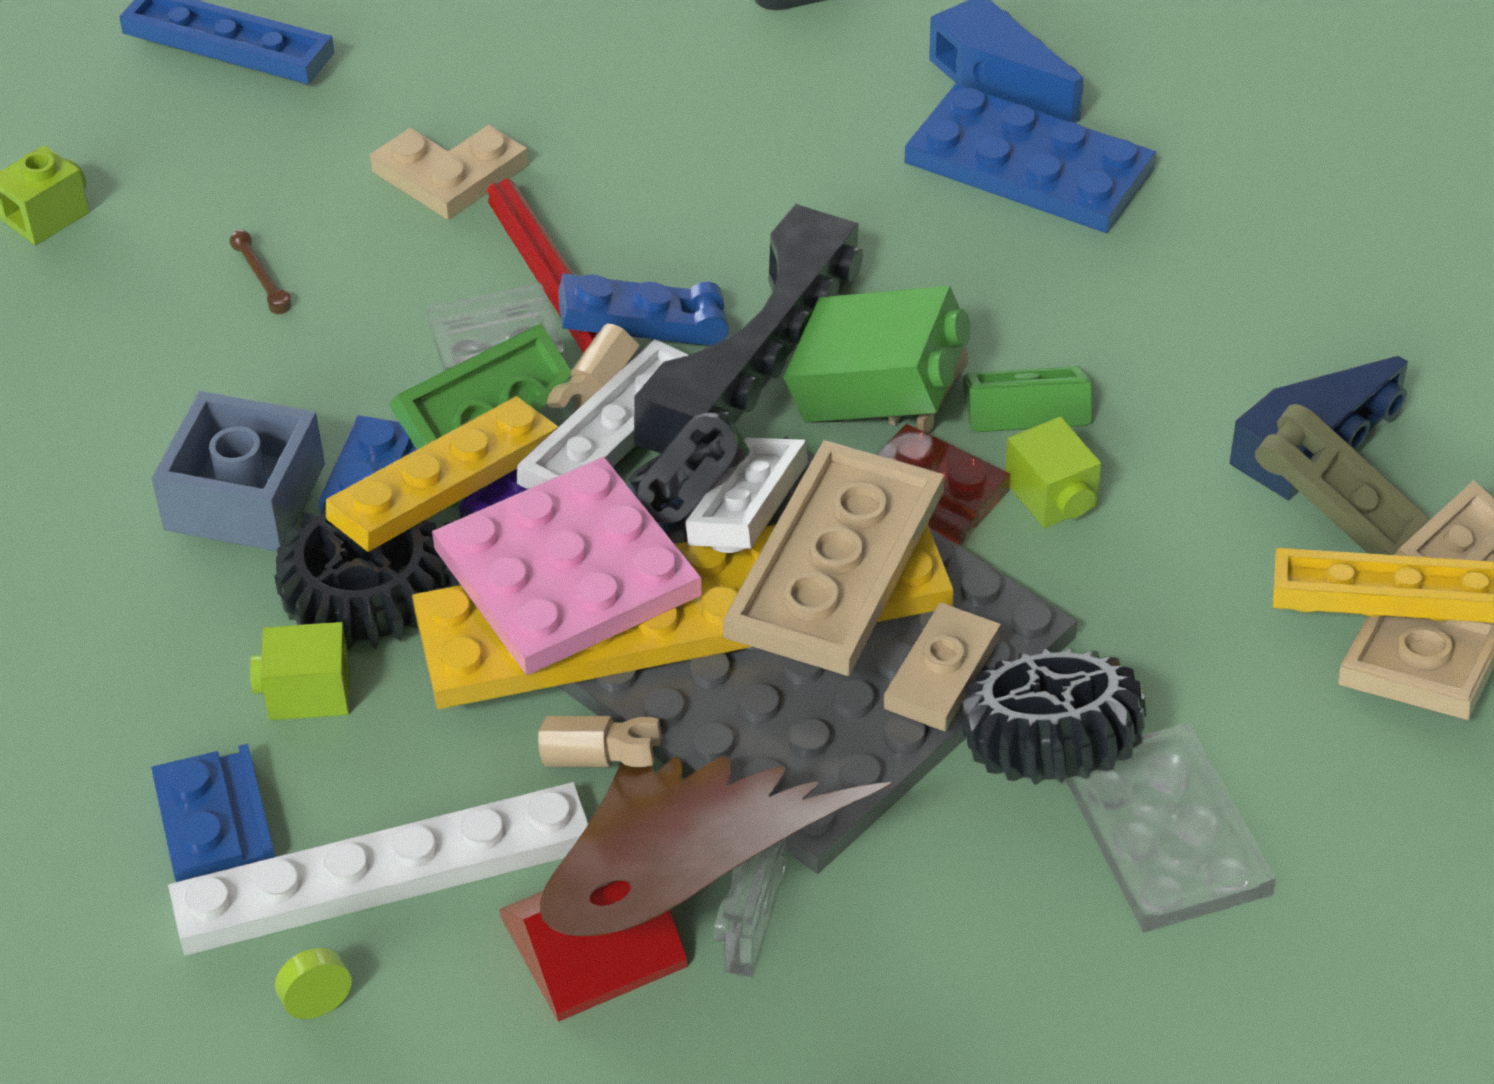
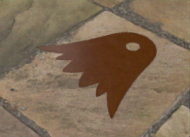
M722 756L710 762L683 780H680L682 764L678 757L672 758L656 773H654L653 765L631 767L624 765L620 761L614 779L587 827L545 885L540 898V912L543 921L553 930L575 936L605 935L640 925L671 910L726 873L795 832L888 787L892 783L886 782L857 786L804 799L819 785V782L815 781L795 786L769 797L785 772V766H778L758 772L727 786L731 776V762L727 756ZM626 881L631 885L630 892L616 903L597 906L590 902L591 894L606 883Z

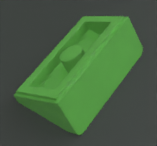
M1079 366L971 372L963 375V388L969 424L975 432L1030 429L1060 416L1070 427L1086 426L1092 421L1091 381Z

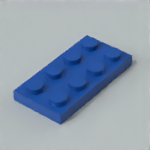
M955 83L905 145L904 163L1108 233L1153 171L1156 151L1125 139H1119L1089 129L1075 122H1069L1030 109L1027 106L1018 105L980 92L977 89Z

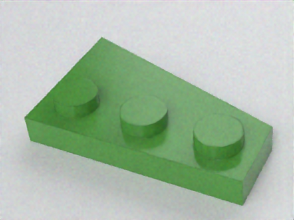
M539 323L397 394L389 403V406L418 450L515 396L539 412L546 405L548 395L552 389L559 384L565 383L571 376V369L542 323ZM460 501L453 504V508H455L460 503Z

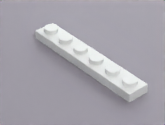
M572 782L168 884L184 956L563 859L588 825L575 784Z

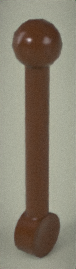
M243 229L234 231L229 239L230 245L234 250L243 254L268 294L267 303L269 310L274 314L286 313L291 308L289 293L278 289L251 247L252 237L250 233Z

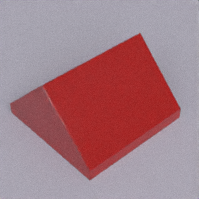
M626 881L606 883L591 894L590 902L597 906L616 903L630 892L631 885ZM543 891L500 908L502 921L558 1022L688 967L687 957L670 910L626 930L605 935L575 936L553 930L543 921L540 912V898Z

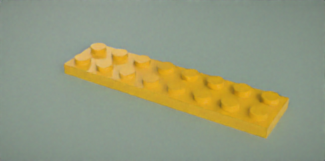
M928 524L877 622L935 611L940 602L953 607V587ZM776 525L766 526L751 549L745 548L732 553L718 552L710 546L688 545V542L674 544L701 577V596L529 675L525 674L461 585L413 594L415 616L437 710L752 647L724 638L723 619Z

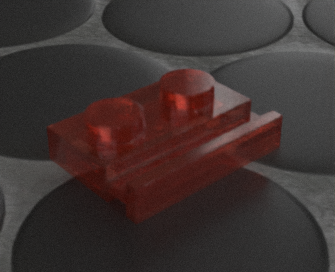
M907 423L877 453L878 456L944 474V492L928 522V526L958 545L964 542L966 532L971 527L976 528L1009 492L1010 473Z

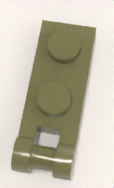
M1289 405L1277 421L1278 432L1267 435L1255 451V458L1262 468L1275 475H1282L1369 554L1394 555L1429 519L1428 516L1316 414L1302 405ZM1304 445L1313 453L1311 459L1305 456L1297 447Z

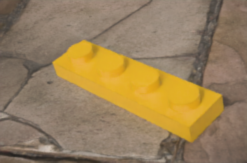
M515 396L327 498L326 519L369 552L517 469L518 464L550 436L558 426Z
M1276 548L1272 608L1292 609L1299 612L1352 613L1369 617L1397 616L1427 618L1433 621L1457 620L1494 623V561Z

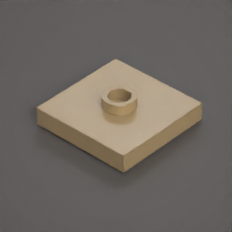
M1367 616L1340 665L1338 685L1469 720L1494 669V623L1457 620L1433 621L1427 618Z

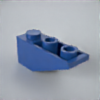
M967 0L931 16L929 60L956 84L977 89L980 92L1018 105L1027 106L1030 109L1069 122L1076 123L1080 121L1083 77L1074 67L1064 62L1046 47L1039 38L1034 37L1016 22L1008 12L1002 10L991 0Z

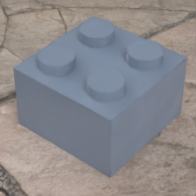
M199 391L151 478L163 529L277 551L278 547L285 545L286 529L294 528L325 465L317 414L315 411Z

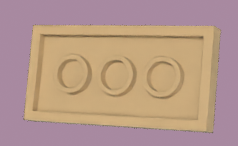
M823 440L723 619V637L850 676L944 492V474Z

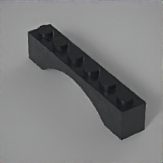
M795 204L770 234L768 282L773 293L763 309L744 328L720 343L691 355L664 361L634 396V445L662 454L686 423L696 415L706 412L717 413L727 418L730 422L736 423L744 411L751 412L756 406L761 390L771 377L778 378L782 373L788 355L799 344L819 297L837 296L847 281L853 282L857 277L863 260V250L857 247L859 223ZM697 429L692 435L695 437L703 432Z

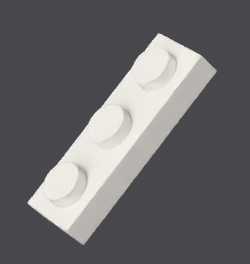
M746 437L744 441L750 450L749 455L738 465L720 475L686 520L688 545L710 546L714 550L723 553L737 552L745 548L751 549L808 464L806 440Z

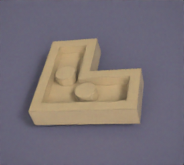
M489 124L450 151L442 148L414 129L409 128L369 154L373 173L447 220H450L488 194L486 191L492 182L499 183L504 178L510 179L529 166L527 148Z

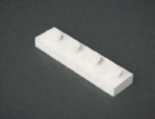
M654 339L518 464L517 484L530 489L601 457H604L613 468L636 446L634 445V396L664 361L687 356L688 354Z

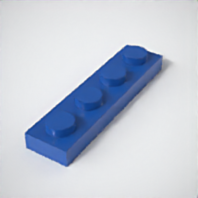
M134 0L119 16L123 34L309 84L335 53L331 35L200 0Z

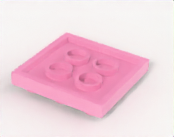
M604 457L432 531L436 552L526 675L702 595L701 577Z

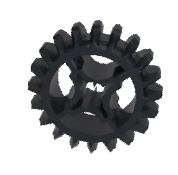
M325 501L321 515L303 513L300 528L286 529L285 545L277 548V574L274 576L277 594L281 596L283 610L288 614L289 620H296L297 625L342 622L348 650L358 640H368L376 649L379 639L387 635L401 642L404 627L408 626L418 629L412 595L447 588L449 583L447 565L434 548L432 531L437 529L435 522L424 520L367 552L326 519ZM406 564H408V565L405 567V569L399 574V571H398V570L401 569V568H402L403 566H405Z
M1069 647L1064 652L1050 653L1045 648L1042 654L1029 656L1020 653L1018 660L1012 662L1000 660L996 662L995 670H984L977 674V682L966 687V699L962 701L964 711L961 714L963 735L967 738L968 748L971 749L973 761L985 764L987 773L1000 774L1005 772L1008 781H1016L1025 777L1031 778L1033 784L1037 785L1043 780L1057 779L1062 784L1066 778L1075 776L1087 780L1090 778L1092 771L1102 770L1108 772L1113 770L1115 761H1124L1131 758L1133 748L1143 743L1142 731L1145 729L1144 717L1147 716L1145 695L1141 694L1140 681L1135 680L1132 668L1121 666L1118 658L1111 656L1100 658L1098 651L1091 650L1084 654H1079Z

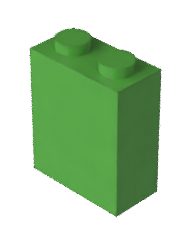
M950 285L819 297L783 378L804 422L937 413L947 387L951 386L953 382L954 369L963 346H966L969 342V318L967 313L959 308Z

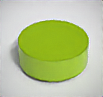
M312 948L296 954L283 965L275 979V991L289 1015L297 1019H314L331 1012L344 1001L351 989L352 979L338 953L328 948Z

